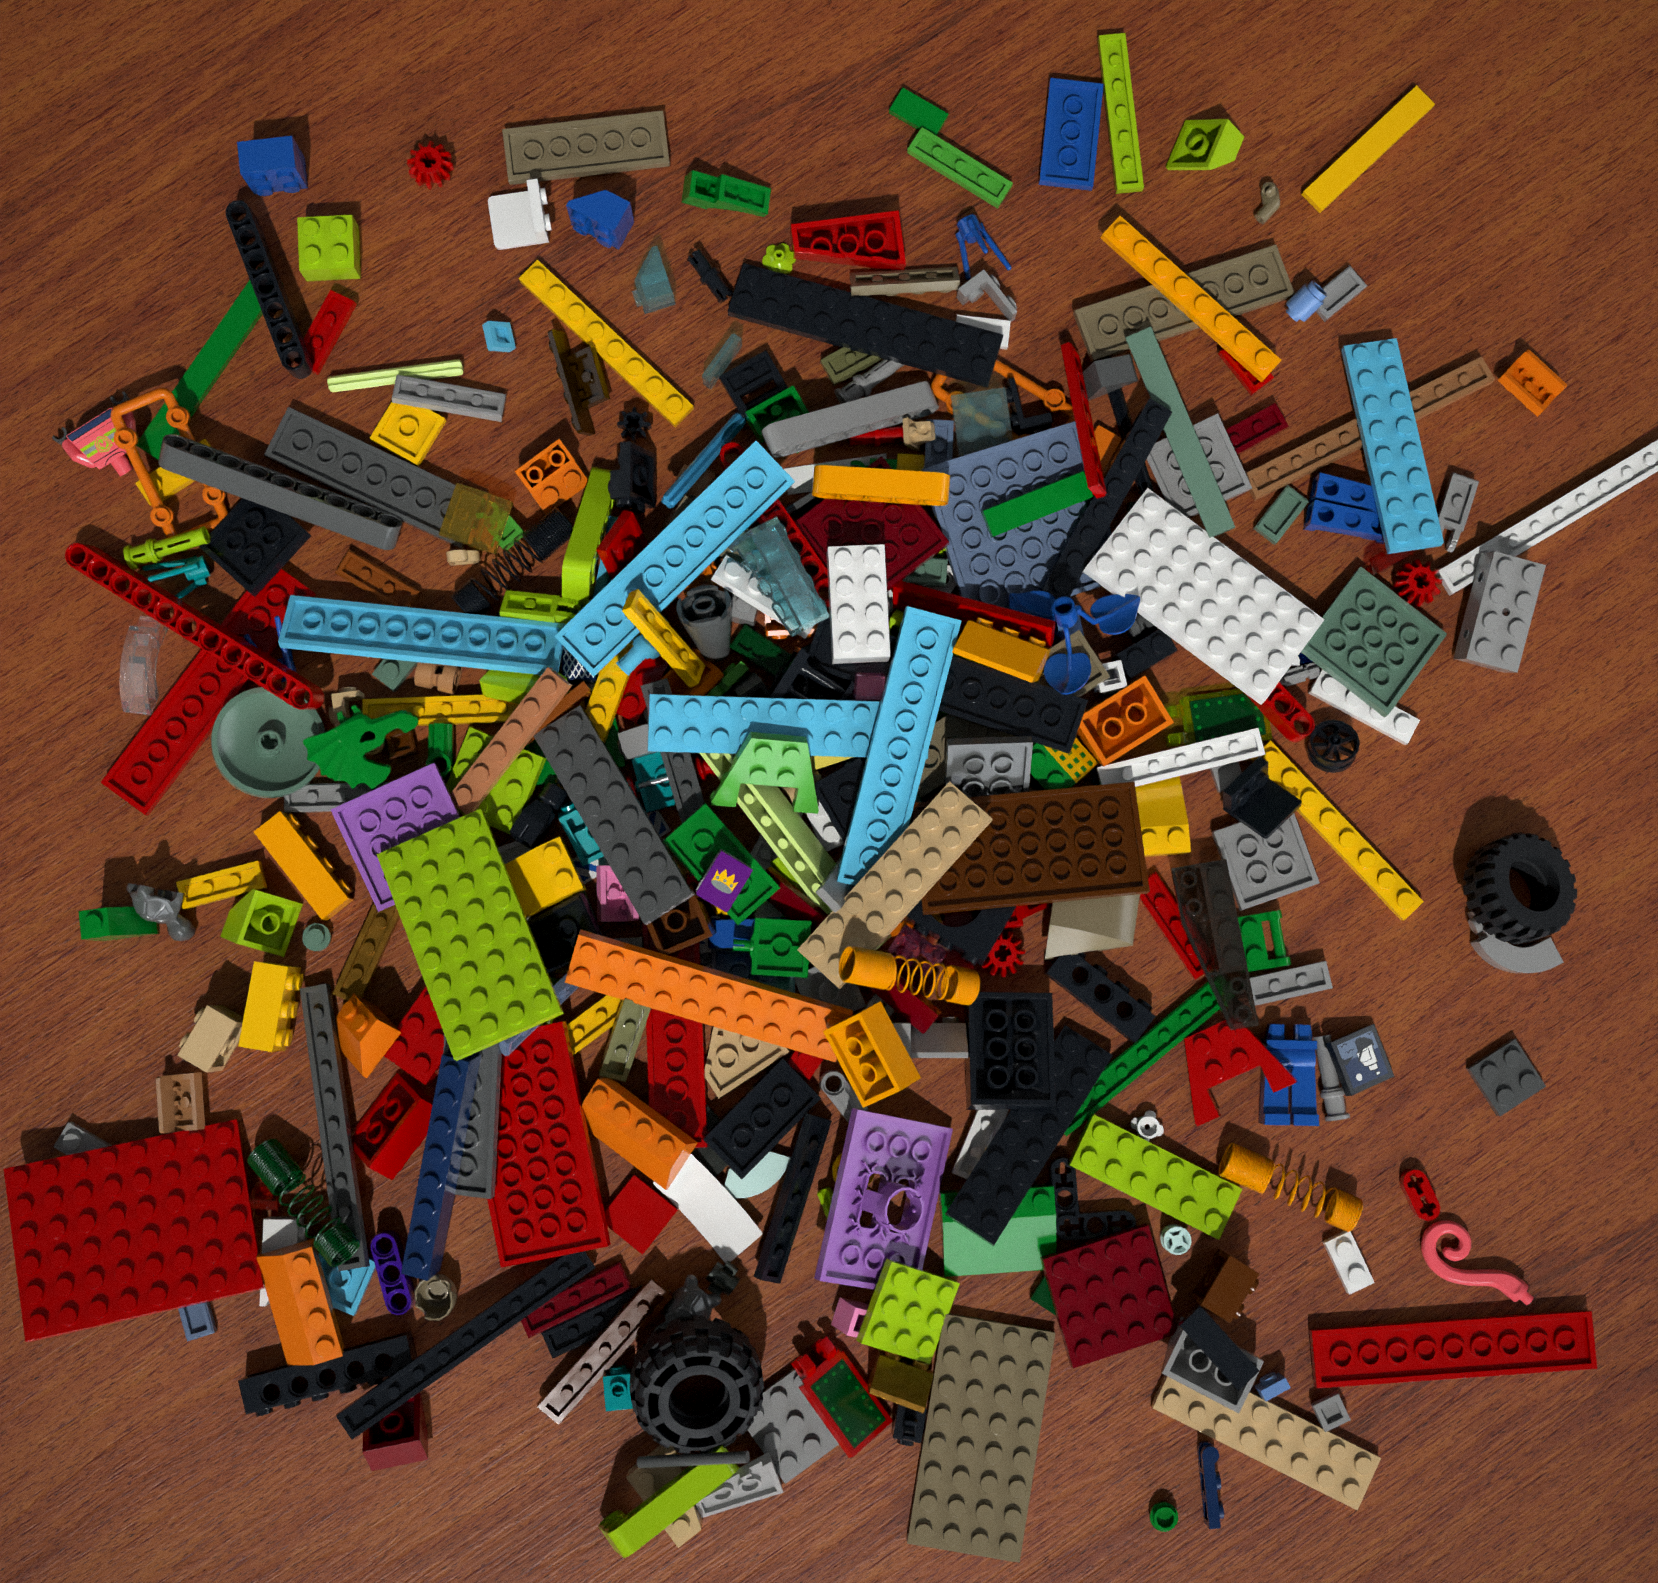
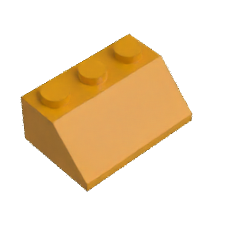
M977 617L976 621L968 620L952 653L1031 683L1040 680L1051 651L1050 648L1044 647L1045 641L1030 636L1029 641L1018 637L1019 631L1005 626L1001 631L992 627L994 622L981 617Z
M881 1001L823 1031L863 1108L903 1090L921 1078Z

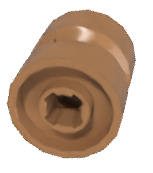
M418 662L415 671V685L428 689L436 686L438 691L454 695L460 683L463 667Z

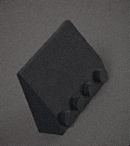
M979 992L976 1000L971 1005H964V1021L966 1023L968 1058H965L966 1110H1005L1056 1106L1052 993Z

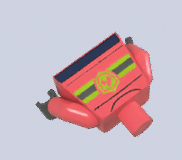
M122 391L124 397L119 402L116 401L113 395L110 397L115 406L130 400L125 391ZM114 406L73 432L61 427L64 431V436L61 439L55 435L52 436V439L62 446L73 461L86 467H97L100 470L111 463L120 477L133 469L132 464L125 456V449L119 448L114 442L116 429L110 417ZM133 412L122 415L126 426L136 432V420Z

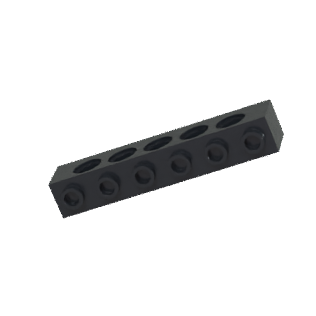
M408 1331L345 1348L342 1357L320 1364L290 1366L286 1364L246 1375L238 1380L246 1415L256 1413V1417L272 1413L273 1407L283 1405L284 1409L296 1407L301 1404L302 1399L311 1397L312 1401L322 1400L329 1397L328 1392L339 1390L340 1394L356 1390V1385L367 1382L368 1386L377 1385L385 1380L384 1377L391 1376L417 1357L412 1332ZM385 1353L391 1357L392 1365L390 1367H385L380 1363V1354ZM353 1361H359L363 1364V1374H356L352 1370ZM325 1369H332L335 1372V1382L326 1380L324 1377ZM297 1376L306 1378L308 1381L307 1389L298 1387L296 1383ZM269 1384H275L279 1387V1397H274L269 1393Z

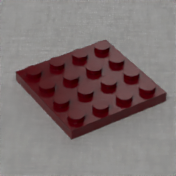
M882 456L866 467L892 469ZM824 499L795 521L799 530L826 567L828 547L884 544L887 592L949 545L948 539L922 506L916 504Z
M1144 1223L1040 1257L1068 1360L1073 1369L1174 1335L1177 1325L1148 1224Z

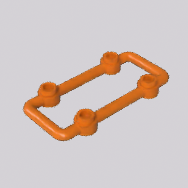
M996 360L994 371L1007 379L1014 377L1015 384L1043 400V406L1048 412L1056 413L1061 411L1068 415L1069 419L1065 424L1075 421L1072 405L1066 402L1065 395L1061 390L1050 389L1048 391L999 360ZM936 374L932 380L931 389L934 396L945 402L946 409L950 414L960 415L963 413L1008 442L1030 435H1018L968 404V399L964 393L960 391L950 393L943 389L942 385L947 376Z
M157 388L116 405L112 409L110 417L116 429L114 442L119 448L125 449L153 508L150 514L151 521L155 525L162 527L166 538L177 535L172 524L175 517L174 512L169 506L163 505L136 448L138 435L133 429L126 426L122 415L164 399L168 407L166 419L169 425L177 428L182 437L195 441L188 426L190 422L188 410L179 406L174 394L170 390ZM203 484L205 487L202 492L203 499L207 504L214 506L218 517L181 533L199 529L203 526L208 530V533H211L228 515V510L224 504L226 492ZM187 539V540H184V541H181V542H177V543H174V544H177V545H178V544H181V543H184V542H188V541H190V539Z

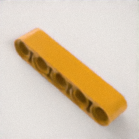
M817 465L814 467L812 495L825 499L945 506L948 505L950 475L939 472Z

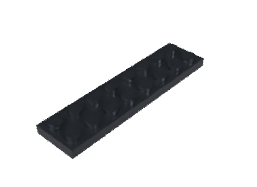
M1065 1025L1054 1042L1056 1106L1011 1109L945 1215L994 1247L1113 1055Z

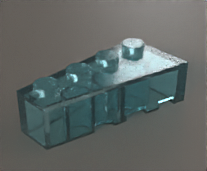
M777 517L749 530L734 540L729 546L732 553L737 551L744 560L741 562V566L745 572L751 571L758 580L757 588L762 596L764 595L773 601L771 608L791 637L830 617L825 602L819 597L811 576L806 572L800 561L799 553L793 548L785 527Z

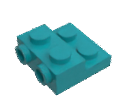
M568 801L560 807L562 811L557 813L558 819L582 866L604 857L573 802Z

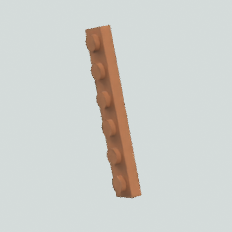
M547 667L450 793L454 804L466 815L476 811L572 685L553 668Z

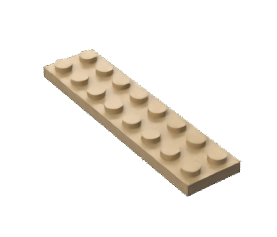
M949 781L845 896L846 902L837 912L832 911L798 948V951L834 985L841 989L846 983L839 976V961L843 951L851 945L876 950L993 819Z
M1165 1375L1151 1404L1153 1409L1357 1511L1381 1460L1378 1455L1330 1431L1324 1432L1320 1426L1270 1401H1265L1260 1396L1249 1392L1240 1412L1237 1413Z

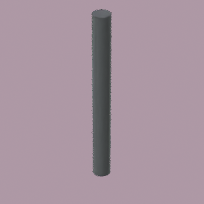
M748 1451L638 1456L637 1467L657 1468L749 1463L750 1455Z

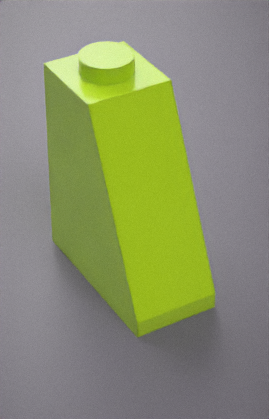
M489 670L479 682L482 694L486 697L520 704L541 675ZM558 672L567 681V678Z

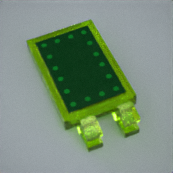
M1240 689L1186 696L1179 700V705L1165 707L1172 719L1182 718L1184 732L1165 736L1167 747L1190 745L1259 728L1262 741L1273 739L1270 721Z

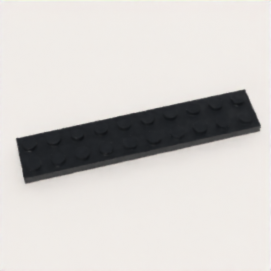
M743 263L727 311L728 316L842 348H849L853 351L874 355L882 359L987 388L1003 340V334L865 296H851V292Z
M822 613L809 650L810 656L807 660L810 661L809 665L821 672L884 692L898 637L889 635L890 658L888 662L832 664L830 615ZM952 656L938 711L1013 736H1031L1034 743L1070 754L1088 700L1071 694H1060L1056 689L1034 682L1031 683L1013 675Z

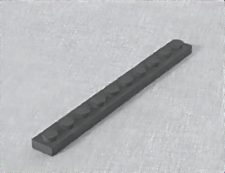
M321 984L301 988L300 995L329 1206H332V1211L330 1212L331 1220L335 1217H341L340 1223H345L360 1241V1246L356 1253L349 1260L338 1266L339 1272L367 1267L370 1264L331 984ZM339 1219L333 1221V1222H332V1226H333Z

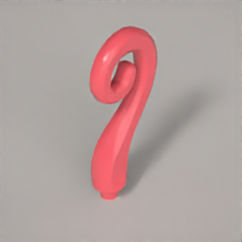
M1441 1220L1433 1223L1424 1231L1421 1239L1423 1258L1428 1267L1442 1279L1460 1285L1494 1287L1513 1302L1521 1300L1525 1305H1529L1534 1299L1527 1292L1529 1285L1512 1273L1499 1269H1457L1449 1266L1439 1257L1436 1251V1243L1440 1236L1447 1233L1455 1235L1459 1240V1244L1455 1249L1444 1247L1442 1249L1444 1257L1455 1262L1464 1259L1469 1254L1471 1238L1467 1230L1460 1224L1450 1220Z

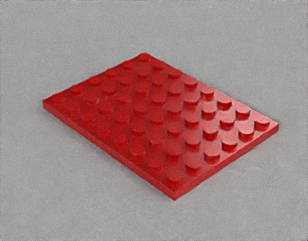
M237 1119L207 1125L205 1129L183 1130L4 1169L25 1342L29 1343L265 1289L261 1269L256 1257L260 1254L239 1121Z

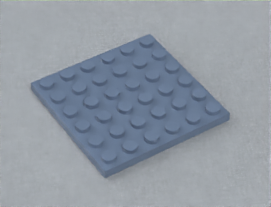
M1075 421L920 470L950 475L948 505L932 506L938 528L949 541L945 551L959 595L1010 609V593L1040 591L1091 498L992 538L981 513L984 510L1082 471L1085 473ZM1110 526L1104 534L1092 558L1096 555V553L1100 550V548L1112 534ZM1083 572L1070 596L1101 587V585Z

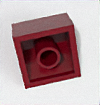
M420 1392L363 1432L362 1452L371 1471L428 1460V1431Z

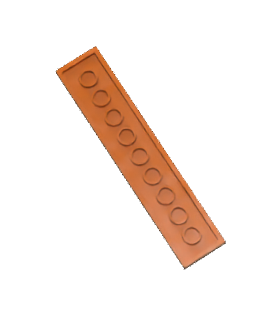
M581 929L565 983L622 1000L626 998L642 1006L832 1062H836L837 1057L823 1031L849 1018L853 1014V1010Z

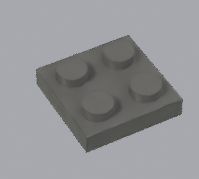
M1510 1039L1466 1068L1496 1116H1502L1546 1087L1516 1039Z

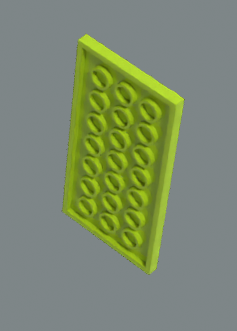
M481 808L376 854L454 1060L459 1061L564 1014Z

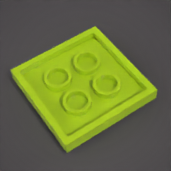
M469 727L446 784L449 793L454 790L494 736ZM526 749L520 752L476 809L481 808L489 826L510 834L509 831L522 813V810L529 804L547 758ZM456 806L459 813L466 815Z
M886 1258L856 1341L870 1347L930 1364L940 1339L945 1316L950 1312L960 1283Z

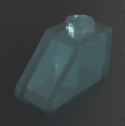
M653 246L634 280L636 290L632 291L636 306H642L644 314L675 305L674 295L658 247Z

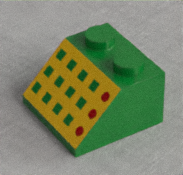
M1075 738L1070 754L1036 743L1032 748L1030 773L1045 790L1071 788L1094 768L1098 761L1077 738Z

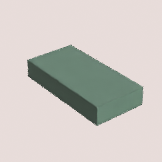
M1287 485L1253 529L1275 545L1309 501Z

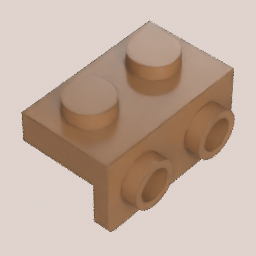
M202 1072L156 1077L159 1132L170 1133L183 1130L205 1129Z

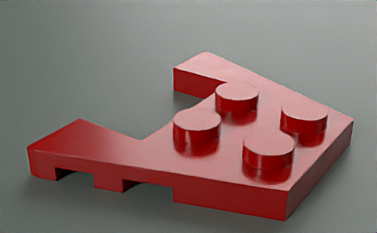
M1237 1015L1184 1039L1196 1126L1221 1116L1209 1088L1258 1066H1261L1273 1093L1298 1082L1296 1077L1261 1043L1260 1039Z

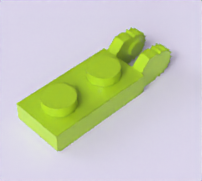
M507 590L505 591L499 613L500 617L567 624L576 616L574 613L577 614L581 611L582 605L577 600L562 598L559 595Z

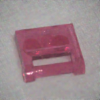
M907 925L902 928L887 951L893 957L902 955L906 960L909 958L917 959L921 953L932 965L941 963L946 956V951L943 947L932 945ZM902 958L895 959L898 973L905 962ZM914 960L908 962L910 967V979L913 973V969L911 968V966L914 964ZM923 963L922 965L923 981L931 967L928 963ZM905 965L901 976L907 980V965ZM920 969L915 972L912 985L916 989L920 985Z

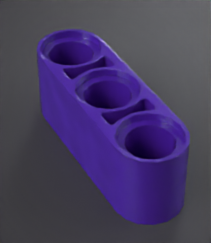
M385 1230L373 1238L371 1251L385 1305L392 1314L402 1315L415 1304V1289L411 1276L401 1274L405 1252L399 1234L392 1230ZM382 1237L391 1240L393 1246L391 1251L387 1252L381 1248L380 1241ZM389 1265H394L399 1269L400 1276L398 1279L389 1277L387 1273ZM396 1293H402L406 1296L407 1305L405 1307L396 1304Z

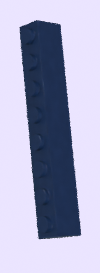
M450 1050L442 1054L401 1274L428 1281L441 1270L481 1054L474 1053L459 1061L453 1059Z

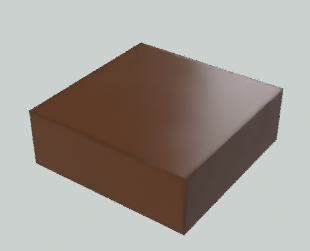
M396 729L385 736L390 760L418 754L413 729L407 733H403L401 729Z

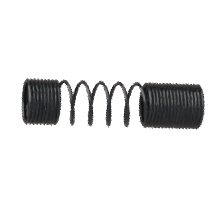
M551 508L543 518L541 517L524 534L522 533L523 538L536 555L517 540H514V546L525 564L509 551L503 550V555L516 576L498 560L492 559V564L505 585L488 570L481 568V573L494 594L475 578H470L455 593L451 594L452 599L465 613L479 615L485 613L491 607V604L481 594L474 582L493 598L500 600L498 593L484 572L490 575L503 588L511 590L495 562L517 581L521 582L520 575L506 553L527 571L532 572L531 566L517 544L523 547L537 561L543 563V560L546 561L558 548L569 541L573 525L558 508Z

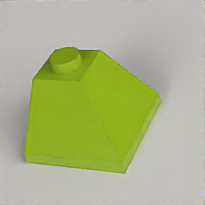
M1229 119L1185 120L1166 168L1168 170H1212L1233 162L1236 159L1244 136Z
M252 889L230 909L220 937L239 945L284 957L303 904Z

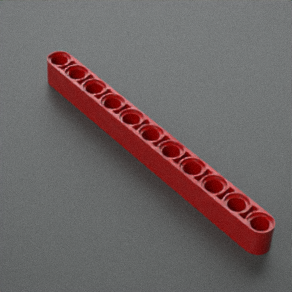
M73 543L66 549L65 559L71 567L289 705L302 710H316L323 704L324 693L319 686L160 586L148 581L147 578L98 547ZM85 552V559L83 561L82 555ZM105 566H107V573H106V575H104V568H105ZM129 579L130 585L129 588L126 589V581ZM151 593L152 599H151V602L149 603V602H148V595ZM173 606L174 614L171 618L170 609ZM195 620L196 630L193 632L192 623ZM216 635H218L219 642L217 646H215L214 638ZM240 648L242 655L241 658L238 660L236 657L237 650ZM261 662L264 665V672L262 674L259 672ZM284 676L287 680V685L285 689H283L281 685V681ZM306 691H308L310 694V699L308 703H305L304 701V694Z

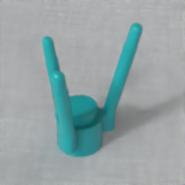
M203 555L142 567L143 571L182 566L148 577V581L152 582L185 573L188 581L194 579L195 582L175 595L179 599L197 587L207 584L205 578L211 576L209 566Z

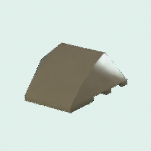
M1140 894L1054 902L1045 960L1063 955H1078L1082 952L1133 946Z

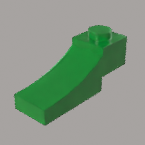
M692 170L684 178L681 203L702 209H725L765 217L768 215L771 188L723 174L715 177Z

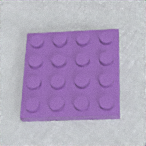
M432 763L331 809L378 912L395 905L376 854L460 818V814L436 763Z

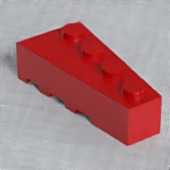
M899 210L790 225L793 259L893 271L905 269L906 260Z

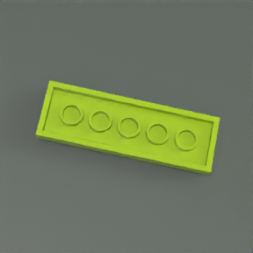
M1092 1113L1068 1162V1165L1218 1240L1242 1192V1188Z

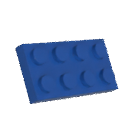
M1050 78L1038 185L1092 191L1104 84Z

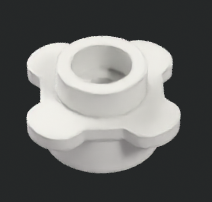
M1148 1110L1144 1116L1131 1120V1127L1137 1131L1138 1137L1148 1142L1156 1136H1161L1164 1132V1128L1162 1125H1159L1154 1111ZM1146 1124L1150 1126L1148 1130L1145 1129Z

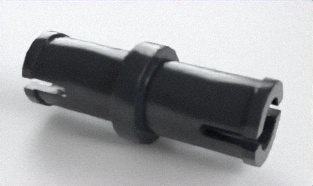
M701 249L692 253L693 257L690 255L687 261L690 262L701 277L700 282L703 285H707L718 300V303L726 301L728 299L727 296L730 297L733 292L720 277V271L717 267L711 265Z

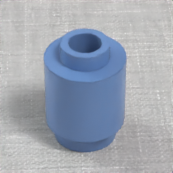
M1311 281L1309 284L1305 283L1286 302L1288 306L1286 312L1296 322L1299 320L1305 322L1324 304L1327 294L1315 281Z

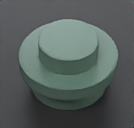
M311 924L303 932V943L309 950L322 951L331 942V932L323 924Z

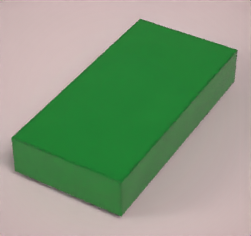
M905 88L901 89L889 109V114L918 131L923 127L936 136L949 116L945 111Z

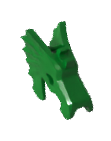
M354 705L351 707L353 716L347 718L343 715V711L338 712L339 726L310 736L303 740V744L307 749V760L319 766L321 775H326L334 781H345L352 789L360 783H365L371 789H374L388 777L392 767L367 759L365 753L381 746L385 741V736L396 728L401 729L403 733L411 731L418 725V718L406 710H399L377 718H370ZM372 731L375 734V739L362 741L365 732Z

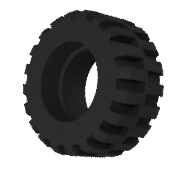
M1513 833L1480 847L1475 851L1474 856L1469 859L1467 863L1469 869L1464 872L1463 880L1466 881V885L1463 886L1464 895L1468 897L1467 907L1469 910L1472 909L1475 915L1473 916L1474 920L1478 924L1481 923L1484 926L1483 930L1488 934H1496L1495 938L1503 942L1508 941L1511 944L1528 943L1554 934L1569 922L1570 914H1573L1576 903L1573 902L1574 899H1577V889L1574 888L1576 878L1570 872L1569 867L1571 865L1569 861L1562 858V852L1557 847L1550 846L1551 842L1543 837L1538 839L1539 836L1536 834ZM1510 868L1516 870L1529 887L1531 896L1529 909L1516 899L1509 883Z

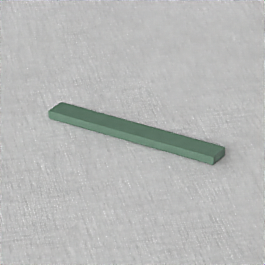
M1151 326L1125 337L1149 397L1172 411L1163 430L1209 538L1234 529V522Z

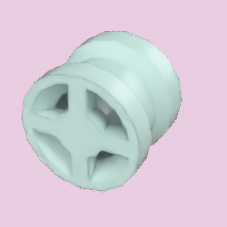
M1170 1224L1161 1231L1160 1243L1168 1252L1174 1255H1181L1190 1249L1191 1236L1185 1228L1177 1224Z

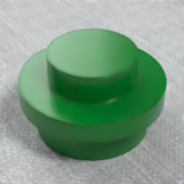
M1162 1501L1153 1505L1149 1513V1519L1155 1529L1167 1532L1176 1526L1178 1512L1172 1504Z

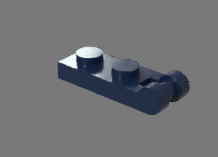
M1204 1440L1197 1446L1204 1523L1209 1529L1221 1528L1220 1519H1224L1223 1503L1218 1501L1217 1490L1221 1489V1478L1219 1472H1215V1463L1219 1459V1452L1211 1442Z

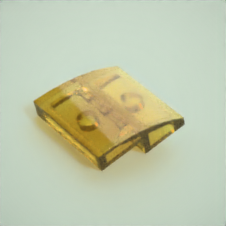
M456 483L439 535L442 538L467 544L471 548L496 555L513 502Z

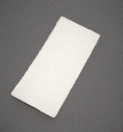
M690 1154L668 1190L653 1182L691 1221L725 1263L735 1259L763 1234L733 1196L692 1154Z

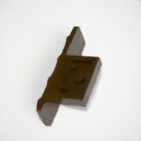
M551 329L547 331L549 348L556 360V372L564 387V399L571 411L572 425L578 434L594 435L595 430L588 409L610 399L596 348L589 346L572 354L566 333Z

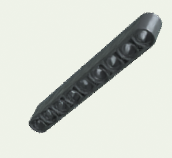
M175 434L163 437L158 463L159 466L167 471L380 549L392 550L396 547L402 521L391 513Z

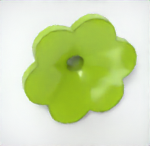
M781 243L778 246H768L766 255L762 259L764 267L786 275L792 272V264L796 262V259H793V252L790 251L789 246L785 243Z

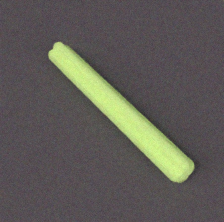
M459 359L329 376L327 383L331 392L392 385L395 384L397 375L425 380L460 376L463 374V365Z

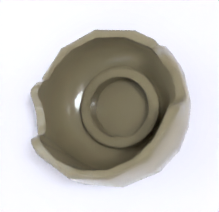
M437 1273L428 1281L421 1279L414 1291L415 1307L424 1313V1318L427 1320L439 1321L451 1313L457 1303L458 1292L456 1286L443 1274Z

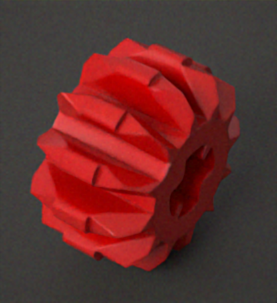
M430 140L428 146L424 147L419 142V151L410 149L412 158L407 159V165L411 168L408 173L411 178H416L415 181L419 186L426 183L427 188L431 190L433 183H437L442 188L441 180L450 181L451 176L448 172L454 171V165L450 162L452 156L450 152H445L442 144L435 147L434 142Z
M1420 559L1414 560L1412 564L1405 563L1402 566L1403 570H1399L1395 574L1399 580L1394 582L1393 586L1401 588L1397 595L1400 597L1405 595V601L1409 604L1414 601L1417 607L1423 605V602L1431 603L1433 596H1437L1441 591L1437 585H1440L1443 580L1435 578L1439 569L1436 568L1431 571V562L1427 561L1422 565ZM1416 578L1419 579V583H1418V584L1421 586L1420 588H1418V587L1416 586V585H1417V581L1415 580Z
M1003 932L1001 933L987 957L988 960L981 966L985 969L989 965H993L990 975L994 976L998 968H1000L1001 977H1006V967L1012 974L1017 972L1012 964L1013 962L1023 965L1024 961L1016 958V956L1025 954V949L1016 950L1015 948L1021 944L1022 940L1020 938L1010 942L1013 932H1008L1005 939H1003ZM999 946H1004L1003 950H1008V956L1003 958V962L999 961L1000 957H995L994 954L995 951L999 950Z

